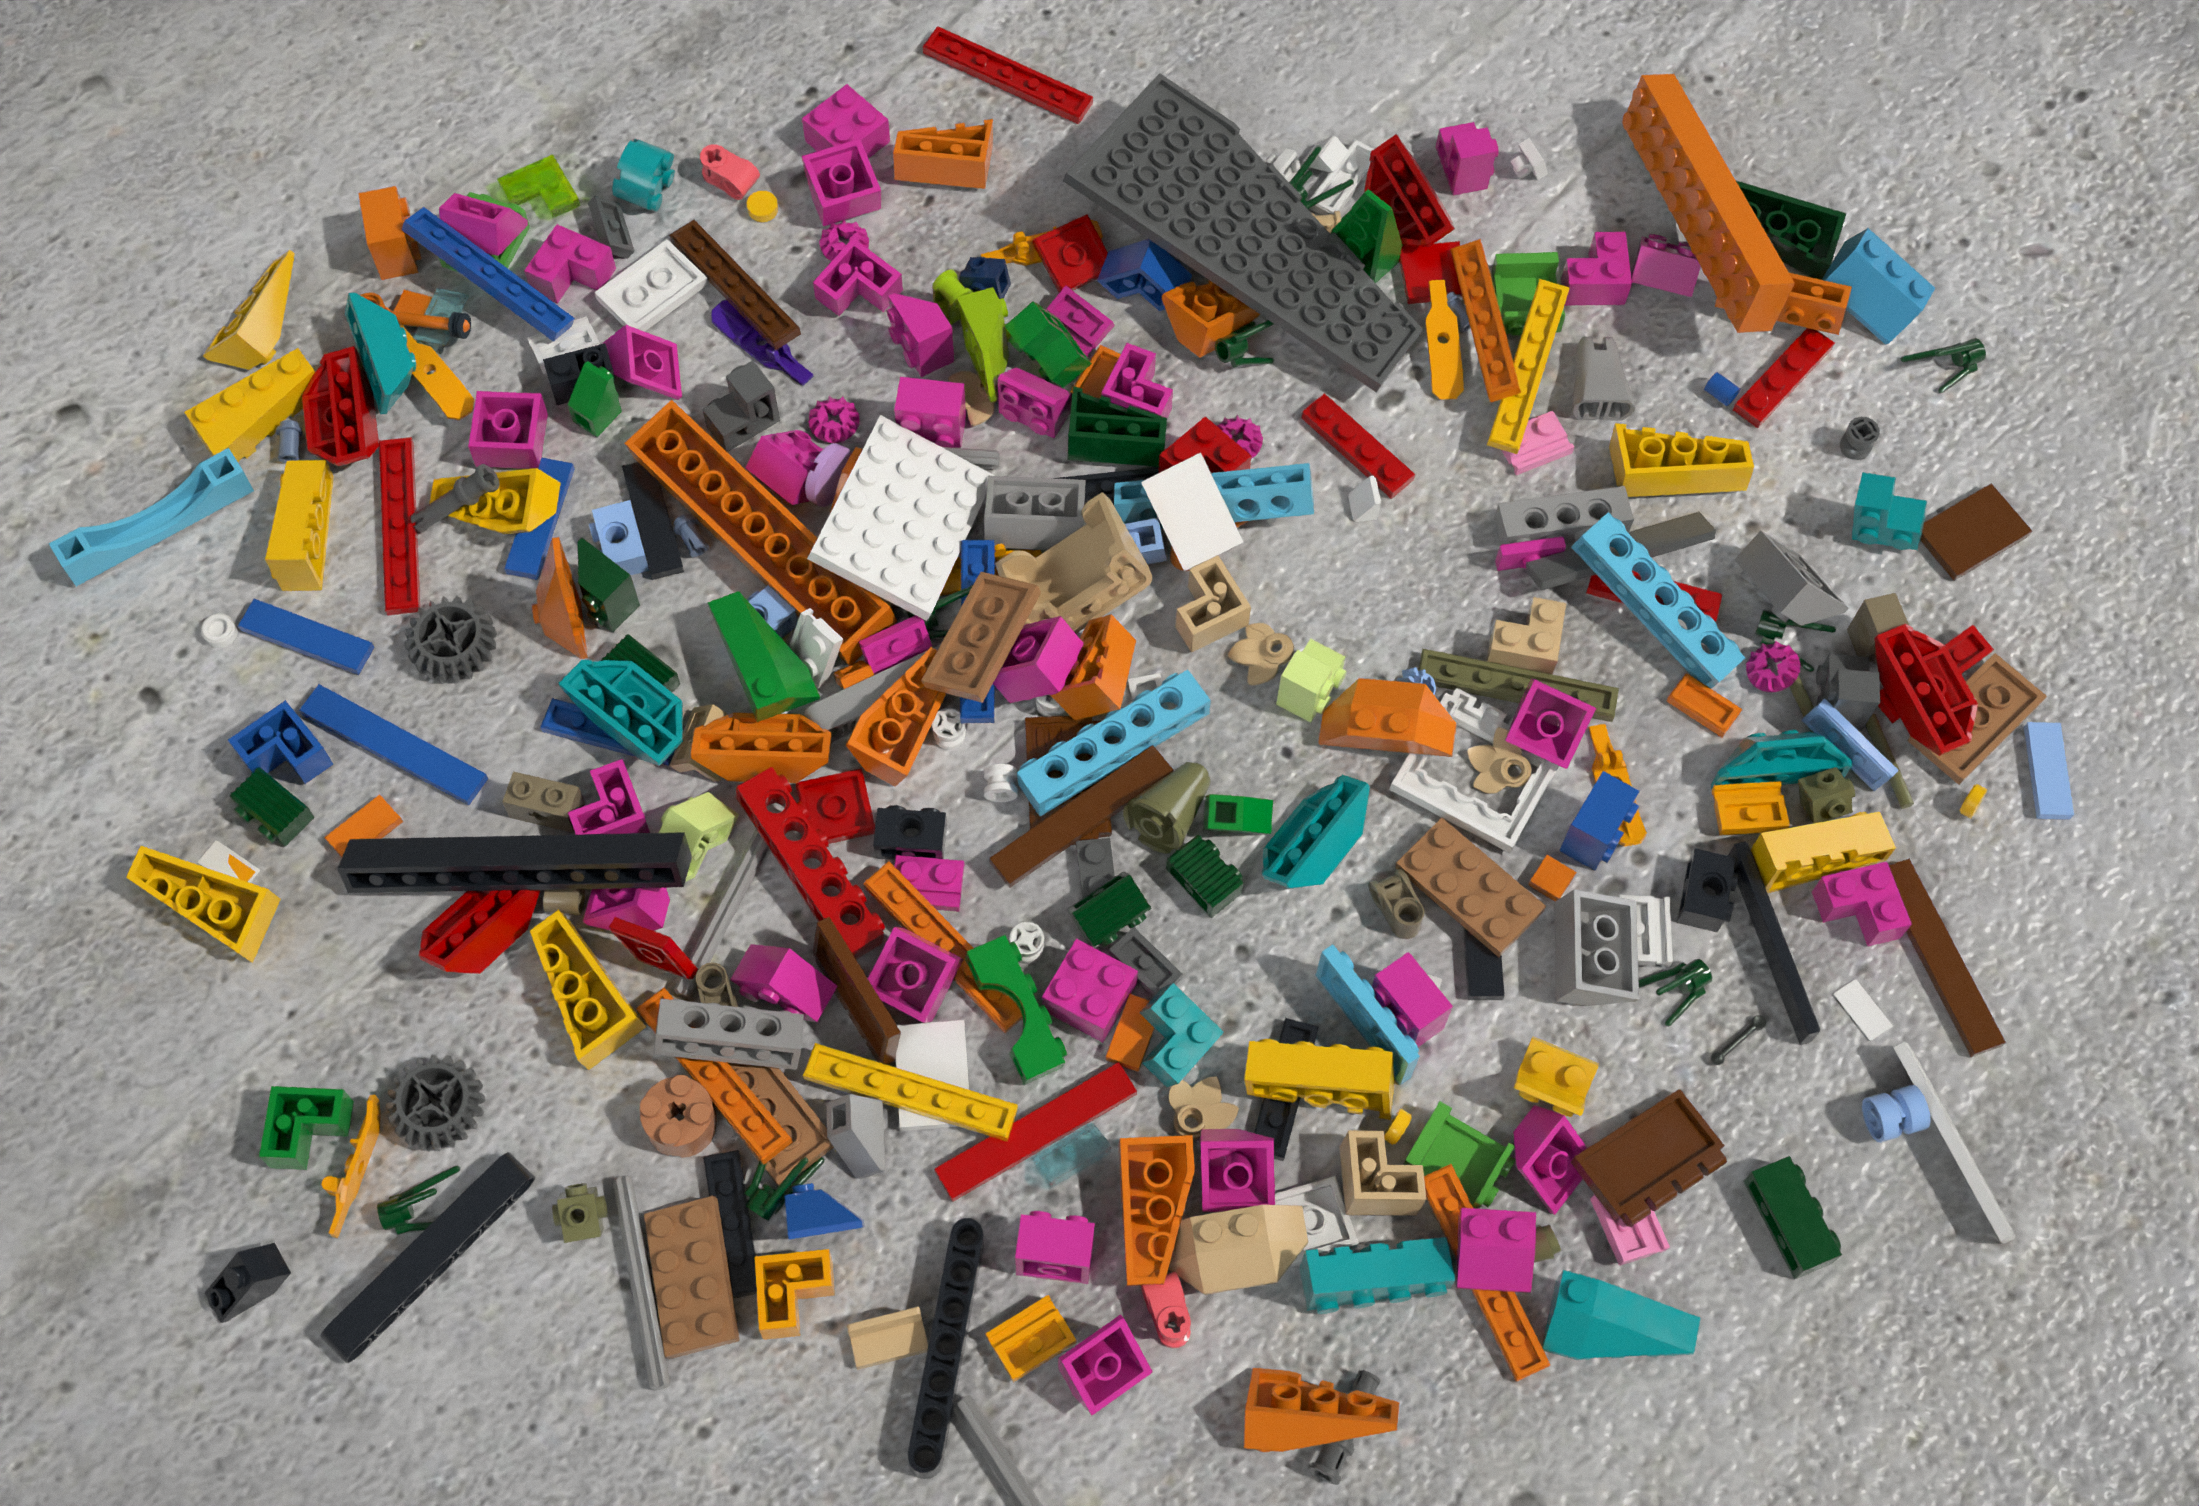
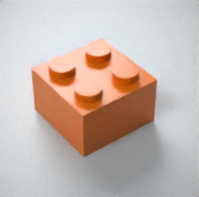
M396 186L358 193L367 245L381 280L419 273L417 260L422 259L419 244L415 239L402 231L404 221L410 217V209L406 197L400 198Z

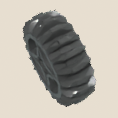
M456 595L454 600L449 602L443 596L441 604L438 605L430 600V608L428 610L418 608L420 618H410L412 628L405 629V635L408 639L405 641V648L409 652L408 657L411 663H414L421 674L426 672L428 678L432 681L439 676L440 680L446 683L449 677L453 676L454 681L459 683L460 675L463 674L472 679V670L476 668L483 671L484 665L482 661H492L490 651L496 649L494 638H496L497 632L492 625L491 616L486 614L481 605L475 606L470 598L463 603L461 598ZM446 633H449L451 638H453L456 646H453L450 640L448 641Z
M431 1054L429 1064H425L421 1058H417L416 1064L418 1067L412 1070L411 1067L404 1065L403 1070L407 1074L406 1077L403 1079L402 1077L394 1076V1082L398 1088L388 1089L387 1094L393 1099V1101L386 1103L387 1111L392 1113L388 1117V1121L391 1126H396L394 1132L398 1137L405 1136V1142L409 1146H413L418 1142V1147L426 1151L429 1145L432 1144L434 1150L440 1152L442 1143L446 1141L450 1148H454V1138L459 1135L461 1139L467 1140L468 1135L465 1129L467 1127L477 1129L478 1124L473 1117L484 1116L483 1109L478 1106L486 1100L484 1094L479 1092L483 1088V1084L480 1080H475L477 1075L472 1068L466 1069V1064L460 1059L453 1064L452 1057L445 1055L440 1062L436 1055ZM435 1079L450 1080L449 1082L445 1080L439 1085H430L427 1083ZM418 1090L419 1100L412 1107L413 1111L409 1114L411 1099ZM463 1091L461 1106L454 1116L452 1106L459 1099L458 1094ZM427 1094L440 1101V1105L445 1111L442 1112L437 1106L435 1107L433 1104H430L432 1101ZM433 1120L444 1122V1124L435 1127L421 1126L423 1123L427 1125Z

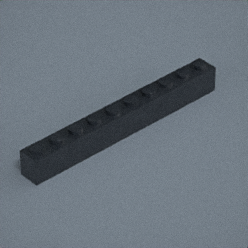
M685 832L349 839L337 869L348 893L684 887L692 855Z

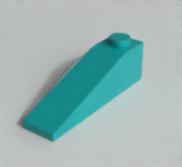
M1563 1270L1555 1282L1542 1348L1545 1352L1574 1360H1590L1591 1358L1612 1357L1614 1359L1646 1355L1649 1357L1693 1355L1701 1318L1602 1280Z

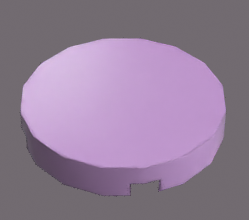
M833 443L825 447L815 458L814 462L818 465L815 471L810 470L808 472L805 484L806 497L815 505L826 507L833 503L841 472L852 454L847 447Z

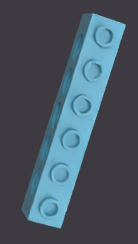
M1310 463L1211 473L1234 522L1314 514ZM1144 480L1115 483L1114 507L1124 524L1158 518L1141 483Z
M1609 512L1571 546L1690 675L1704 685L1713 688L1745 659L1738 645L1731 639L1726 638L1717 628L1716 622L1694 604L1691 595L1678 587L1671 579L1670 573L1665 568L1659 566L1649 556L1645 546L1636 542L1626 531L1624 524L1617 518H1614ZM1609 547L1615 548L1619 553V557L1615 556ZM1632 571L1637 572L1641 576L1642 581L1636 579ZM1655 595L1663 599L1664 605L1656 600ZM1678 619L1685 622L1687 629L1680 626ZM1701 643L1709 648L1710 654L1702 649Z
M1189 670L1181 674L1174 673L1168 676L1158 688L1153 691L1145 690L1136 696L1133 703L1124 708L1121 707L1120 710L1109 712L1105 719L1098 724H1089L1083 727L1077 733V736L1068 742H1058L1050 748L1048 754L1038 760L1033 758L1025 762L1017 772L1018 786L1038 815L1042 816L1110 775L1152 745L1156 747L1209 715L1211 700ZM1171 702L1177 705V707L1167 710L1161 707V705ZM1137 719H1144L1149 724L1144 727H1138L1133 722ZM1109 736H1116L1120 739L1116 744H1109L1104 740ZM1081 753H1087L1092 758L1088 761H1079L1076 759V756ZM1053 770L1064 773L1062 777L1057 779L1047 776Z

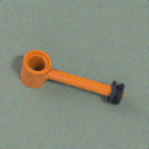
M376 293L360 295L390 311L385 306L380 295ZM390 311L396 315L399 325L449 330L451 337L466 339L471 331V318L467 313L453 312L450 318Z

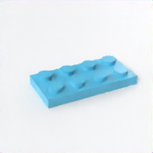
M1332 944L1321 953L1316 977L1370 1047H1380L1386 1051L1393 1052L1394 1078L1401 1085L1412 1077L1420 1057L1418 1046L1409 1035L1404 1036L1396 1026L1397 1020L1391 1010L1387 1007L1382 1008L1374 998L1376 994L1370 983L1366 979L1361 980L1353 970L1354 965L1350 957L1344 951L1339 952Z

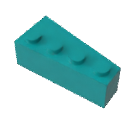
M1447 1238L1402 1241L1396 1244L1397 1249L1392 1250L1389 1249L1388 1244H1370L1362 1248L1360 1253H1353L1349 1246L1335 1247L1333 1252L1327 1253L1324 1256H1319L1318 1249L1305 1250L1299 1269L1307 1311L1317 1309L1318 1314H1328L1338 1311L1339 1306L1353 1304L1354 1308L1360 1309L1375 1305V1300L1389 1298L1390 1303H1400L1410 1300L1413 1294L1425 1293V1296L1428 1298L1447 1294V1289H1451L1455 1282Z

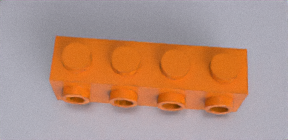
M1789 273L1795 284L1776 321L1839 335L1852 287ZM1717 297L1715 307L1724 309Z

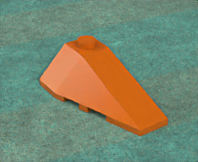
M1210 280L1209 284L1196 286L1194 282L1184 283L1162 295V301L1177 340L1199 358L1215 350L1217 339L1231 334L1260 315Z
M555 537L551 540L536 589L537 604H532L533 618L535 624H541L547 637L580 659L588 658L581 598L560 538Z
M932 647L858 718L846 743V747L865 771L895 787L908 776L946 693L926 688L921 681L938 651Z
M1193 1135L1120 1138L1118 1153L1127 1286L1164 1285L1195 1172Z
M1263 1368L1252 1369L1245 1407L1244 1448L1256 1449L1260 1452H1284L1397 1430L1399 1402L1359 1390L1346 1394L1334 1390V1383L1322 1380L1318 1386L1301 1381L1302 1374L1292 1371Z

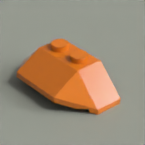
M1358 678L1324 710L1318 743L1319 745L1453 757L1457 724L1426 684Z
M733 712L712 721L706 726L701 725L694 729L691 759L727 781L746 782L768 768L773 767L778 776L783 774L789 783H798L829 762L831 732L827 729H822L815 722L801 714H778L757 722L753 713Z

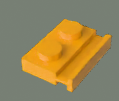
M1781 781L1714 785L1711 793L1714 795V809L1719 835L1764 833L1789 828L1790 824L1785 799L1781 793Z
M1049 1295L985 1333L987 1340L990 1342L1013 1383L1077 1343L1076 1338L1058 1309L1054 1306Z

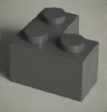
M753 360L745 365L734 368L726 376L729 394L712 400L707 407L702 409L706 427L726 452L731 451L780 421L774 386Z
M1829 653L1823 665L1818 666L1816 684L1821 685V695L1818 696L1816 706L1825 698L1858 731H1862L1880 704L1879 672H1870L1869 657Z

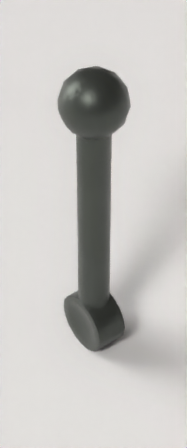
M1756 1015L1746 1030L1723 1050L1714 1052L1711 1055L1712 1063L1714 1065L1723 1064L1725 1056L1755 1030H1762L1766 1026V1019L1761 1015Z

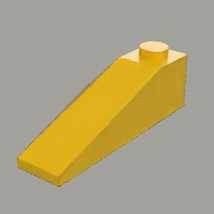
M288 250L270 264L251 290L253 294L233 312L237 316L227 327L223 326L203 354L205 359L250 370L260 363L266 365L274 357L276 350L273 348L278 342L282 330L295 256L294 252Z
M538 468L495 472L500 483L496 491L483 494L476 504L463 505L449 514L448 517L501 534L531 532L556 514L561 483ZM470 475L434 479L430 503L452 490L455 481L459 478H467Z

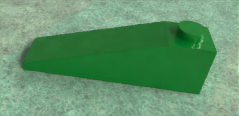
M1368 189L1331 230V233L1335 232L1365 265L1363 269L1365 273L1377 283L1399 263L1402 243L1392 208Z
M739 591L708 602V607L757 722L820 699L808 667Z

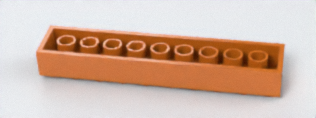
M1675 74L1641 75L1638 85L1633 91L1628 110L1623 116L1622 124L1632 140L1634 148L1638 151L1646 169L1654 180L1658 191H1660L1669 211L1676 220L1680 231L1687 240L1692 253L1697 258L1704 275L1708 278L1715 295L1719 298L1727 313V317L1731 320L1737 333L1772 331L1795 284Z
M673 400L669 401L624 443L634 459L656 478L675 499L696 517L766 586L769 585L794 608L798 617L803 611L811 608L814 611L812 615L816 619L822 618L843 638L838 656L846 664H853L863 655L859 641L885 630L897 622L891 607L878 595L808 560L807 558L817 537Z

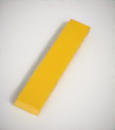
M1539 279L1513 360L1521 393L1501 399L1487 442L1488 446L1518 454L1570 289L1569 287Z
M817 1043L814 1044L803 1074L804 1080L850 1094L881 1100L883 1104L1004 1141H1008L1018 1111L1017 1104Z

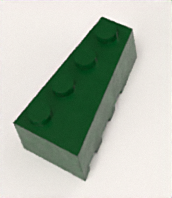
M1736 181L1782 262L1811 278L1822 280L1832 263L1847 213Z

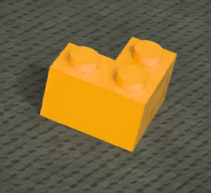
M824 1249L755 1257L759 1332L763 1340L800 1336L798 1299L835 1296L833 1261L830 1250Z

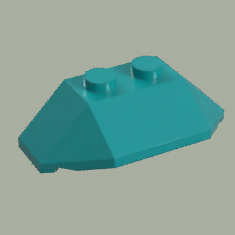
M349 293L344 314L366 371L380 415L387 414L409 386L412 372L416 371V359L414 354L408 351L406 331L403 327L399 326L395 314L357 293Z
M581 660L558 683L559 687L593 723L640 760L660 766L683 742L682 700L633 661L605 660L592 662V660Z
M1788 730L1779 735L1766 736L1764 733H1755L1744 738L1719 769L1711 783V790L1714 785L1778 781H1781V785L1798 784V779L1837 767L1845 778L1852 767V762L1850 758L1828 739L1816 733H1799L1797 730Z
M1342 774L1335 779V783L1326 785L1304 798L1263 848L1262 875L1264 879L1287 888L1324 884L1363 834L1370 791L1368 783Z

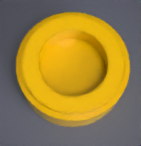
M768 191L752 193L747 199L749 216L757 222H768L775 218L778 213V203L774 194Z
M1974 784L1959 810L1960 813L1972 819L1988 789L1979 784Z
M1400 1108L1384 1132L1385 1141L1391 1145L1396 1144L1408 1127L1412 1115Z

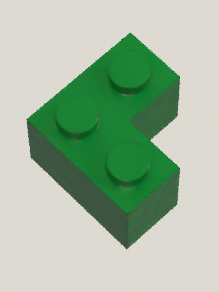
M1034 301L1005 325L1011 334V337L1008 338L1009 342L1019 353L1024 351L1032 361L1037 360L1041 366L1038 371L1047 382H1054L1064 388L1092 364L1060 319Z
M271 1086L259 1157L270 1168L307 1170L312 1135L348 1137L354 1101L344 1089Z

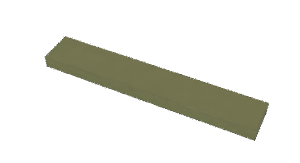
M1422 648L1418 671L1425 669L1426 673L1430 674L1434 679L1436 687L1450 690L1458 688L1470 694L1520 703L1531 678L1594 706L1596 710L1592 716L1593 719L1613 722L1615 717L1619 688Z

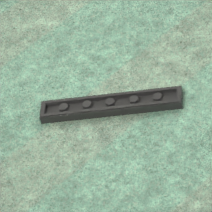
M1696 512L1628 533L1636 542L1644 545L1649 556L1653 558L1715 539L1716 530L1700 512ZM1609 547L1610 551L1619 557L1618 551L1613 547ZM1573 549L1526 562L1527 574L1541 591L1596 575Z

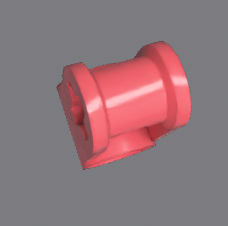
M711 144L704 147L700 152L704 180L726 192L734 199H743L760 177L758 169L750 161L736 156L722 146Z
M1175 1271L1166 1275L1164 1285H1141L1144 1300L1152 1316L1158 1337L1162 1344L1172 1349L1184 1346L1191 1334L1190 1316L1185 1304L1183 1289ZM1175 1322L1176 1326L1180 1327V1332L1174 1333L1172 1328H1168V1323Z

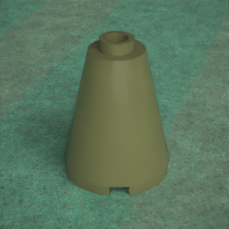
M1186 762L1132 798L1123 811V817L1129 830L1135 827L1141 834L1138 840L1154 851L1163 854H1169L1173 849L1177 851L1182 846L1211 784L1208 771L1199 763Z

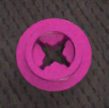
M845 219L839 224L831 222L827 230H822V237L819 240L823 255L830 261L846 246L843 242L839 243V236H843L845 239H849V241L854 238L866 248H869V238L866 229L859 227L857 222L847 223Z
M829 396L825 401L820 402L817 400L816 406L810 410L808 423L811 432L818 439L828 443H839L855 434L859 427L860 419L854 403L847 402L843 396L840 399H833ZM827 413L832 414L833 416H837L838 414H840L839 420L841 425L838 422L836 423L834 420L828 422Z
M1237 414L1231 419L1224 417L1223 421L1216 425L1230 438H1232V435L1236 436L1242 431L1243 440L1239 439L1236 443L1252 456L1251 459L1260 452L1263 436L1260 426L1252 423L1251 418L1247 420L1242 419Z
M1777 641L1774 644L1768 645L1762 643L1761 647L1755 652L1751 651L1750 658L1746 663L1747 677L1751 684L1761 691H1782L1791 686L1800 673L1799 657L1790 645L1786 646ZM1770 657L1775 663H1779L1777 665L1778 676H1775L1774 672L1770 669H1765L1768 667L1767 658Z

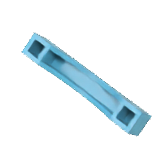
M227 448L199 463L191 475L178 488L149 508L112 523L79 527L54 540L49 545L61 566L77 587L248 495L254 489L234 455Z

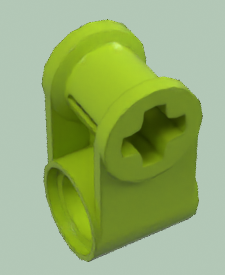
M950 269L935 279L932 289L933 303L938 304L950 325H953L960 320L957 297L973 292L971 289L965 288L959 282L957 273Z

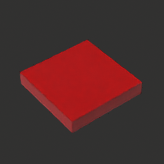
M1088 214L1038 236L1032 241L1058 293L1065 286L1073 291L1097 280L1108 254Z
M1460 241L1434 243L1430 247L1402 246L1399 263L1407 304L1431 302L1429 281L1445 280L1446 295L1454 292L1456 295L1462 296L1451 253L1452 248L1460 246Z
M862 768L796 783L799 801L805 805L811 819L808 821L814 830L820 829L829 844L875 834V823Z
M614 917L609 925L610 931L638 961L685 979L693 980L698 968L671 937Z

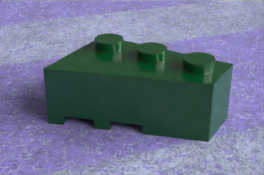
M1073 386L1067 460L1159 467L1160 454L1165 450L1167 418L1131 405L1125 408L1111 403V398L1101 395L1099 399L1084 394L1082 388Z

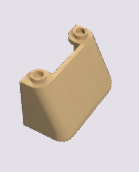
M1103 492L1090 499L1083 506L1081 515L1086 525L1035 558L1026 551H1013L995 563L999 576L1035 584L1041 591L1024 625L1061 616L1076 634L1086 627L1089 620L1104 616L1150 585L1152 574L1149 566L1113 503Z

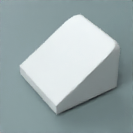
M1331 136L1317 142L1305 157L1303 163L1314 149L1320 146L1321 152L1309 168L1333 172L1347 156L1348 150L1336 136Z
M1369 476L1353 489L1348 496L1354 522L1377 520L1379 516L1381 499L1377 481L1374 476Z

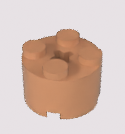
M676 1075L663 1079L652 1086L640 1102L641 1124L649 1141L660 1153L668 1156H680V1158L691 1157L703 1151L711 1143L716 1129L717 1114L707 1090L697 1081L685 1075ZM681 1114L684 1115V1118L678 1121L674 1116Z

